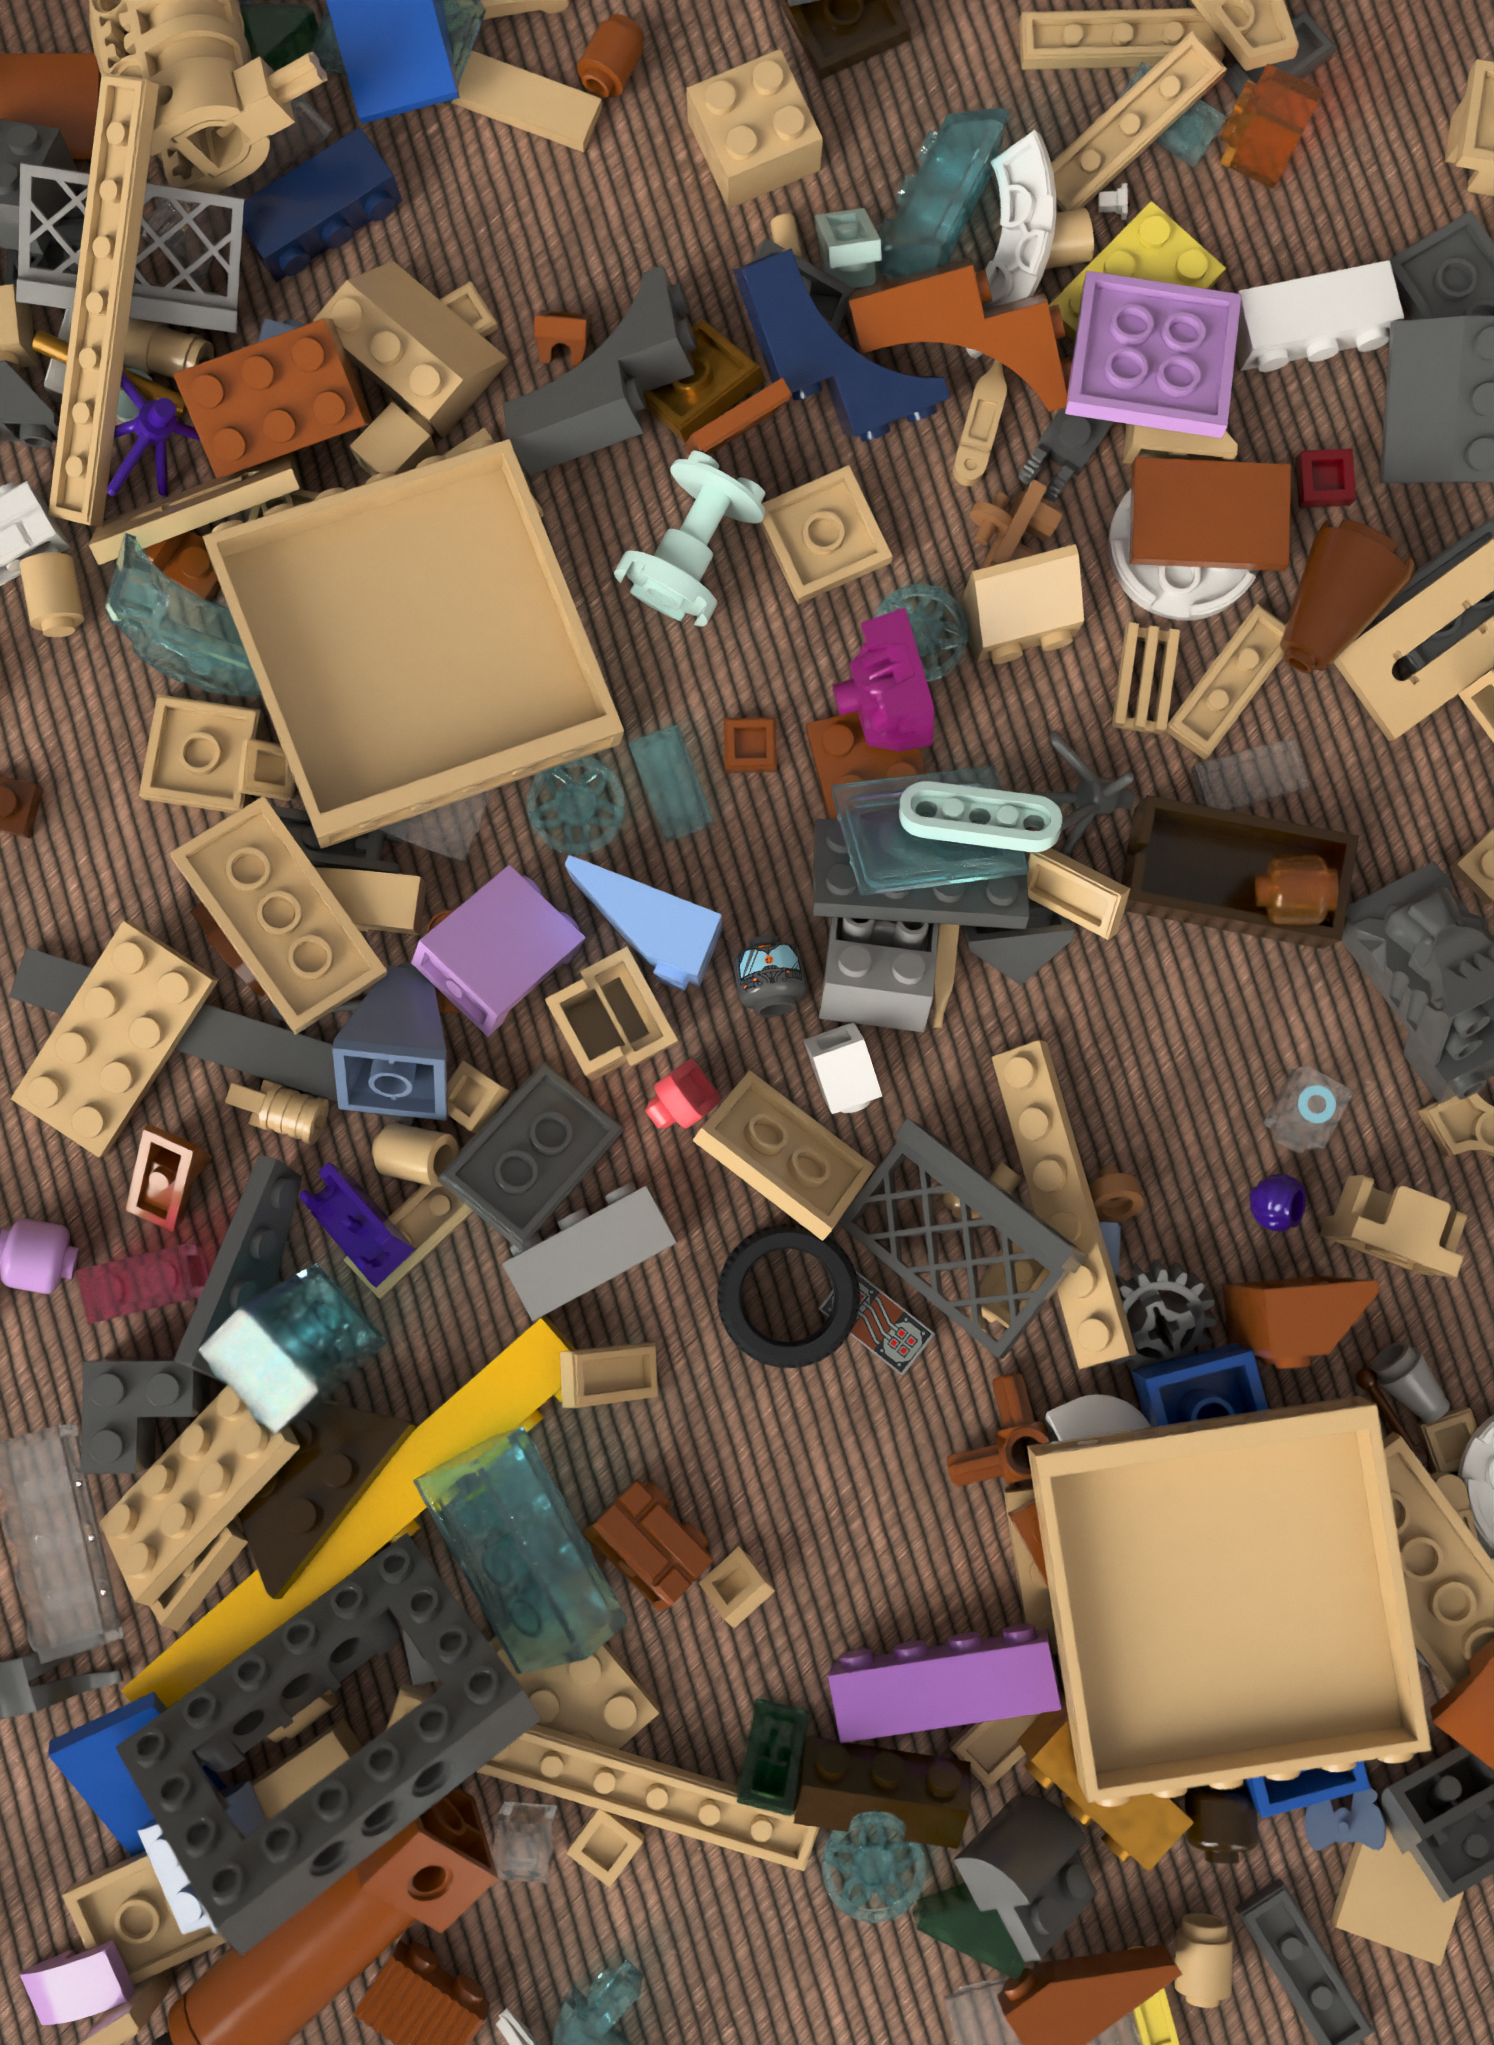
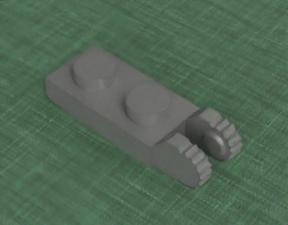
M1066 407L1060 409L1039 439L1036 450L1025 464L1018 479L1028 485L1031 480L1036 478L1043 467V463L1049 457L1062 466L1060 472L1048 484L1045 494L1046 498L1055 502L1074 475L1078 477L1115 422L1065 414Z

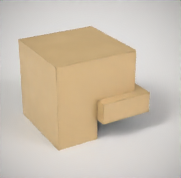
M628 947L580 971L583 979L545 998L581 1069L591 1082L626 1063H629L632 1068L679 1043Z

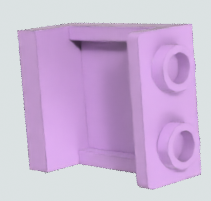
M508 865L419 940L411 964L489 1037L503 1024L508 1012L563 962L569 964L576 957L586 937L580 932L578 925L568 914L556 910L542 896L539 887L533 880L527 876H521Z

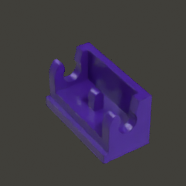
M328 1162L318 1171L322 1180L327 1184L325 1188L317 1194L303 1190L300 1193V1199L308 1209L312 1210V1215L373 1286L378 1287L416 1249L352 1176Z

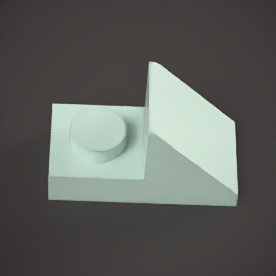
M865 208L814 215L823 271L852 288L874 285L876 282L875 261H882L881 239Z

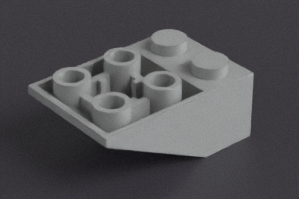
M831 917L819 1019L924 1032L933 1000L939 924Z

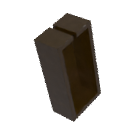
M1147 795L1134 808L1126 854L1133 856L1124 864L1121 884L1131 889L1124 911L1324 949L1342 940L1359 835ZM1283 908H1285V915H1286V917H1287V920L1283 918V915H1282V909H1283ZM1290 912V914H1298L1297 919L1295 918L1294 920V918H1291L1290 920V918L1288 917V913ZM1310 916H1312L1314 925H1311L1312 922Z

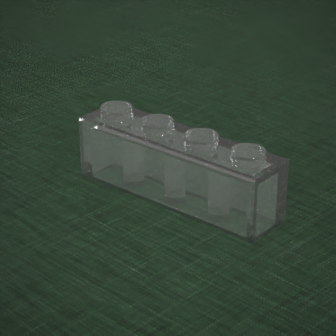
M76 1424L56 1425L0 1442V1489H3L7 1507L3 1515V1525L7 1538L15 1544L19 1562L15 1569V1581L19 1593L27 1599L31 1617L27 1623V1636L31 1648L39 1654L40 1664L107 1645L124 1638L88 1475L80 1474L81 1444Z

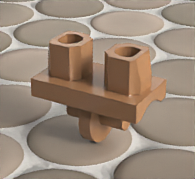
M1033 479L1026 491L1018 493L1008 513L1005 512V509L1010 502V498L1000 492L996 493L991 504L986 502H976L969 515L971 520L979 526L974 540L981 545H988L992 535H997L980 569L1038 554L1019 542L1025 531L1045 542L1056 530L1063 512L1042 498L1047 486Z

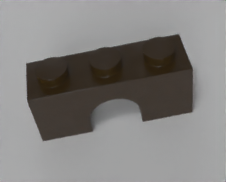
M806 1736L797 1775L793 1823L848 1832L850 1823L856 1815L866 1811H884L894 1814L903 1820V1841L958 1849L970 1814L971 1761L848 1742L840 1743V1741Z

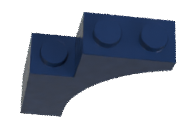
M792 249L780 250L733 269L772 383L783 377L792 393L793 400L796 401L822 391L823 388L820 381L825 380L843 434L854 437L860 435L862 442L878 438L891 431L888 423L907 416L908 422L929 417L938 412L937 403L950 398L944 377L910 376L889 370L873 363L844 342L828 325L816 308L799 272Z

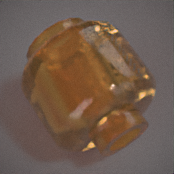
M1277 855L1269 862L1267 874L1256 875V906H1266L1267 915L1277 925L1320 924L1326 918L1328 911H1336L1337 870L1336 868H1328L1325 859L1321 855Z

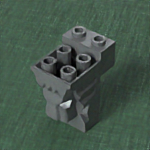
M1433 861L1347 906L1341 941L1409 1031L1403 1055L1438 1103L1441 1104L1454 1096L1462 1100L1474 1095L1486 1085L1488 1078L1494 1076V936L1486 931L1488 922L1481 916L1470 913L1465 903L1452 893V881Z

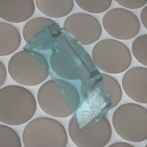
M125 532L106 597L105 612L112 625H118L131 640L133 652L159 672L176 681L201 687L202 690L226 695H261L229 608L200 598L168 578L144 553L136 540V536Z

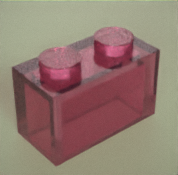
M201 1243L178 1245L76 1270L88 1324L110 1321L199 1299L208 1279Z

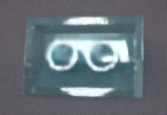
M1002 108L947 114L938 133L932 130L929 131L919 152L918 161L922 162L918 173L916 176L907 174L898 192L896 204L900 208L894 220L886 217L878 230V235L881 239L882 261L877 262L876 271L893 279H898L948 263L994 173L990 161L1000 154L1010 114L1009 111Z

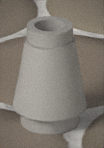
M1399 1341L1389 1345L1375 1357L1372 1362V1369L1377 1375L1376 1382L1415 1415L1419 1416L1424 1423L1434 1422L1448 1411L1450 1402L1445 1398L1441 1387L1419 1348H1411L1407 1342Z

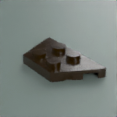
M297 1398L284 1415V1418L297 1439L300 1448L238 1513L266 1593L272 1599L283 1598L417 1427L414 1423L396 1417Z

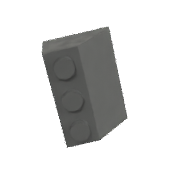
M1454 316L1391 322L1380 483L1494 482V316Z

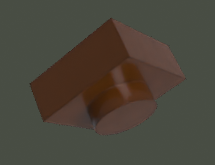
M0 776V832L30 839L43 788L37 784Z

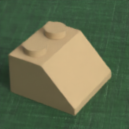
M1076 544L972 571L960 606L977 662L992 659L993 664H1002L1023 655L1022 650L1041 645L1043 651H1051L1073 642L1072 637L1077 635L1084 623L1079 553Z

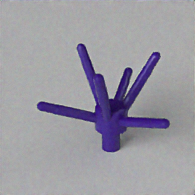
M122 371L120 386L138 407L139 412L133 420L115 426L114 438L135 432L138 439L107 487V493L111 496H115L150 444L155 445L158 493L166 496L168 494L166 440L172 432L196 440H200L195 427L177 422L176 408L171 400L159 398L147 402Z

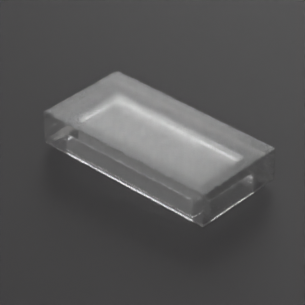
M1295 737L1196 764L1191 768L1202 806L1228 811L1301 792L1310 787Z

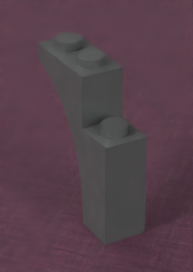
M663 265L643 273L640 288L626 316L607 340L588 358L544 387L503 403L507 439H510L515 454L529 475L644 433L640 410L646 409L647 405L643 392L654 390L695 374L691 351L697 350L698 345L689 320L687 318L684 319V315L691 313L688 298L680 282L672 284Z

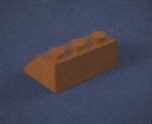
M1325 1275L1222 1284L1228 1343H1237L1252 1350L1255 1360H1261V1364H1276V1368L1311 1366L1310 1356L1329 1354L1379 1293L1378 1280Z

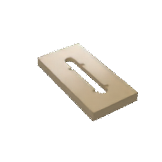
M289 453L229 476L213 479L103 521L102 527L96 526L89 547L98 565L125 556L300 489L299 468L293 454Z
M1494 536L1362 632L1334 661L1338 670L1388 741L1400 737L1494 668V615H1492L1405 680L1399 681L1392 674V667L1398 659L1405 656L1465 612L1466 609L1494 591Z

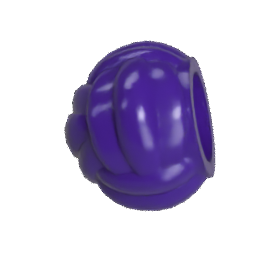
M1273 1174L1261 1180L1257 1187L1251 1190L1249 1196L1250 1211L1254 1215L1256 1222L1266 1229L1283 1232L1292 1227H1297L1305 1211V1188L1297 1179L1289 1175Z

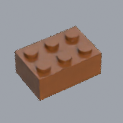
M323 318L173 373L216 479L229 476L373 422L333 319Z

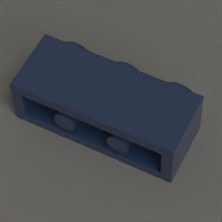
M359 126L244 200L242 234L274 281L278 282L286 276H294L302 272L308 266L310 260L327 249L342 246L351 238L355 231L369 222L379 221L387 217L395 206L402 202V198L394 174Z

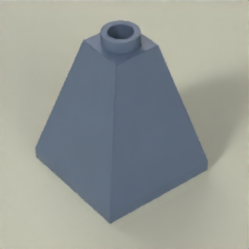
M411 962L403 963L399 966L389 965L386 969L387 976L376 982L334 1039L332 1051L338 1109L446 1121L448 1112L446 1047L435 986Z

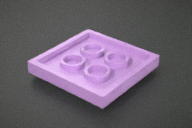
M1086 271L1082 287L1065 414L1223 438L1228 425L1242 294Z

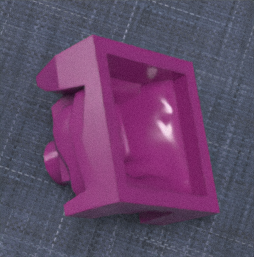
M904 607L862 622L861 628L865 642L862 644V649L853 661H850L849 680L832 684L839 715L858 711L867 746L899 752L932 746L934 704L906 608Z

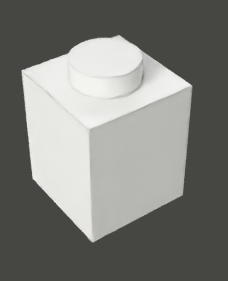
M854 1022L804 1039L822 1097L831 1114L840 1111L843 1113H853L867 1107L871 1100L882 1097L865 1040Z

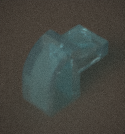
M628 1959L615 1972L611 1968H607L589 1988L587 1996L590 1999L573 1984L561 2002L552 2045H633L613 2024L641 1995L643 1974Z

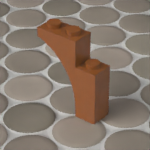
M972 257L850 292L849 304L862 353L897 344L914 342H939L963 346L988 355L1016 372L1037 393L1049 412L1066 407V391L1069 389L1072 365L1070 357L1059 358L1056 339L1065 337L1063 320L1059 304L1049 307L1045 293L983 310L982 304L992 301L986 270L975 271Z

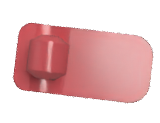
M690 1058L654 1085L658 1096L648 1102L645 1112L657 1128H668L677 1121L679 1125L687 1129L718 1105L722 1098L699 1065Z

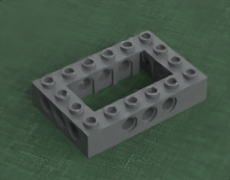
M406 1533L115 1748L213 1927L243 1956L538 1723L540 1718L521 1685L408 1533ZM399 1621L423 1659H426L443 1687L257 1830L246 1836L226 1812L231 1807L227 1799L209 1780L201 1768L207 1765L211 1770L220 1772L227 1771L238 1765L245 1759L243 1754L280 1726L285 1729L294 1722L292 1720L293 1716L329 1689L333 1693L342 1686L340 1684L341 1680L377 1654L381 1657L395 1645L399 1637V1626L397 1623Z

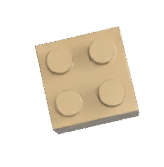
M781 49L686 88L688 123L728 209L820 171L823 138Z

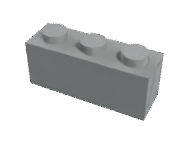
M632 1181L606 1195L605 1199L609 1206L589 1215L586 1207L558 1221L557 1224L561 1232L542 1241L539 1234L536 1233L522 1250H519L515 1245L510 1247L514 1257L503 1262L502 1265L532 1321L678 1243L648 1186L637 1190Z

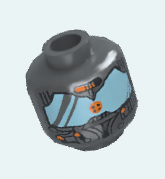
M762 935L749 941L750 947L738 953L734 961L737 990L741 1003L747 1008L754 1009V1013L760 1017H775L794 1011L797 1007L796 1002L800 1001L807 992L803 960L799 949L790 943L781 942L780 937L777 935Z

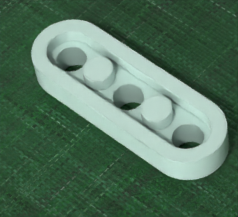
M921 781L906 788L900 798L899 819L902 826L910 834L921 838L1026 852H1041L1051 848L1060 836L1062 813L1056 803L1044 796ZM930 813L933 817H924L919 814ZM983 820L987 824H976L972 823V821ZM1036 827L1041 831H1029L1025 828Z

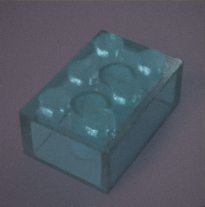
M316 1263L241 1305L198 1351L209 1362L212 1372L220 1380L228 1383L244 1400L252 1416L258 1422L266 1425L276 1435L346 1385L389 1341Z

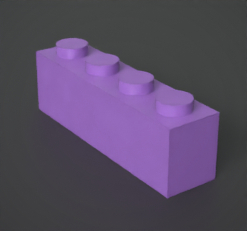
M1018 1624L1004 1628L1002 1630L1003 1636L981 1639L980 1633L967 1632L949 1637L948 1644L927 1647L925 1641H909L894 1646V1653L873 1656L871 1649H858L841 1654L840 1661L833 1663L828 1674L840 1743L1062 1710L1061 1692L1049 1630H1036L1034 1624Z

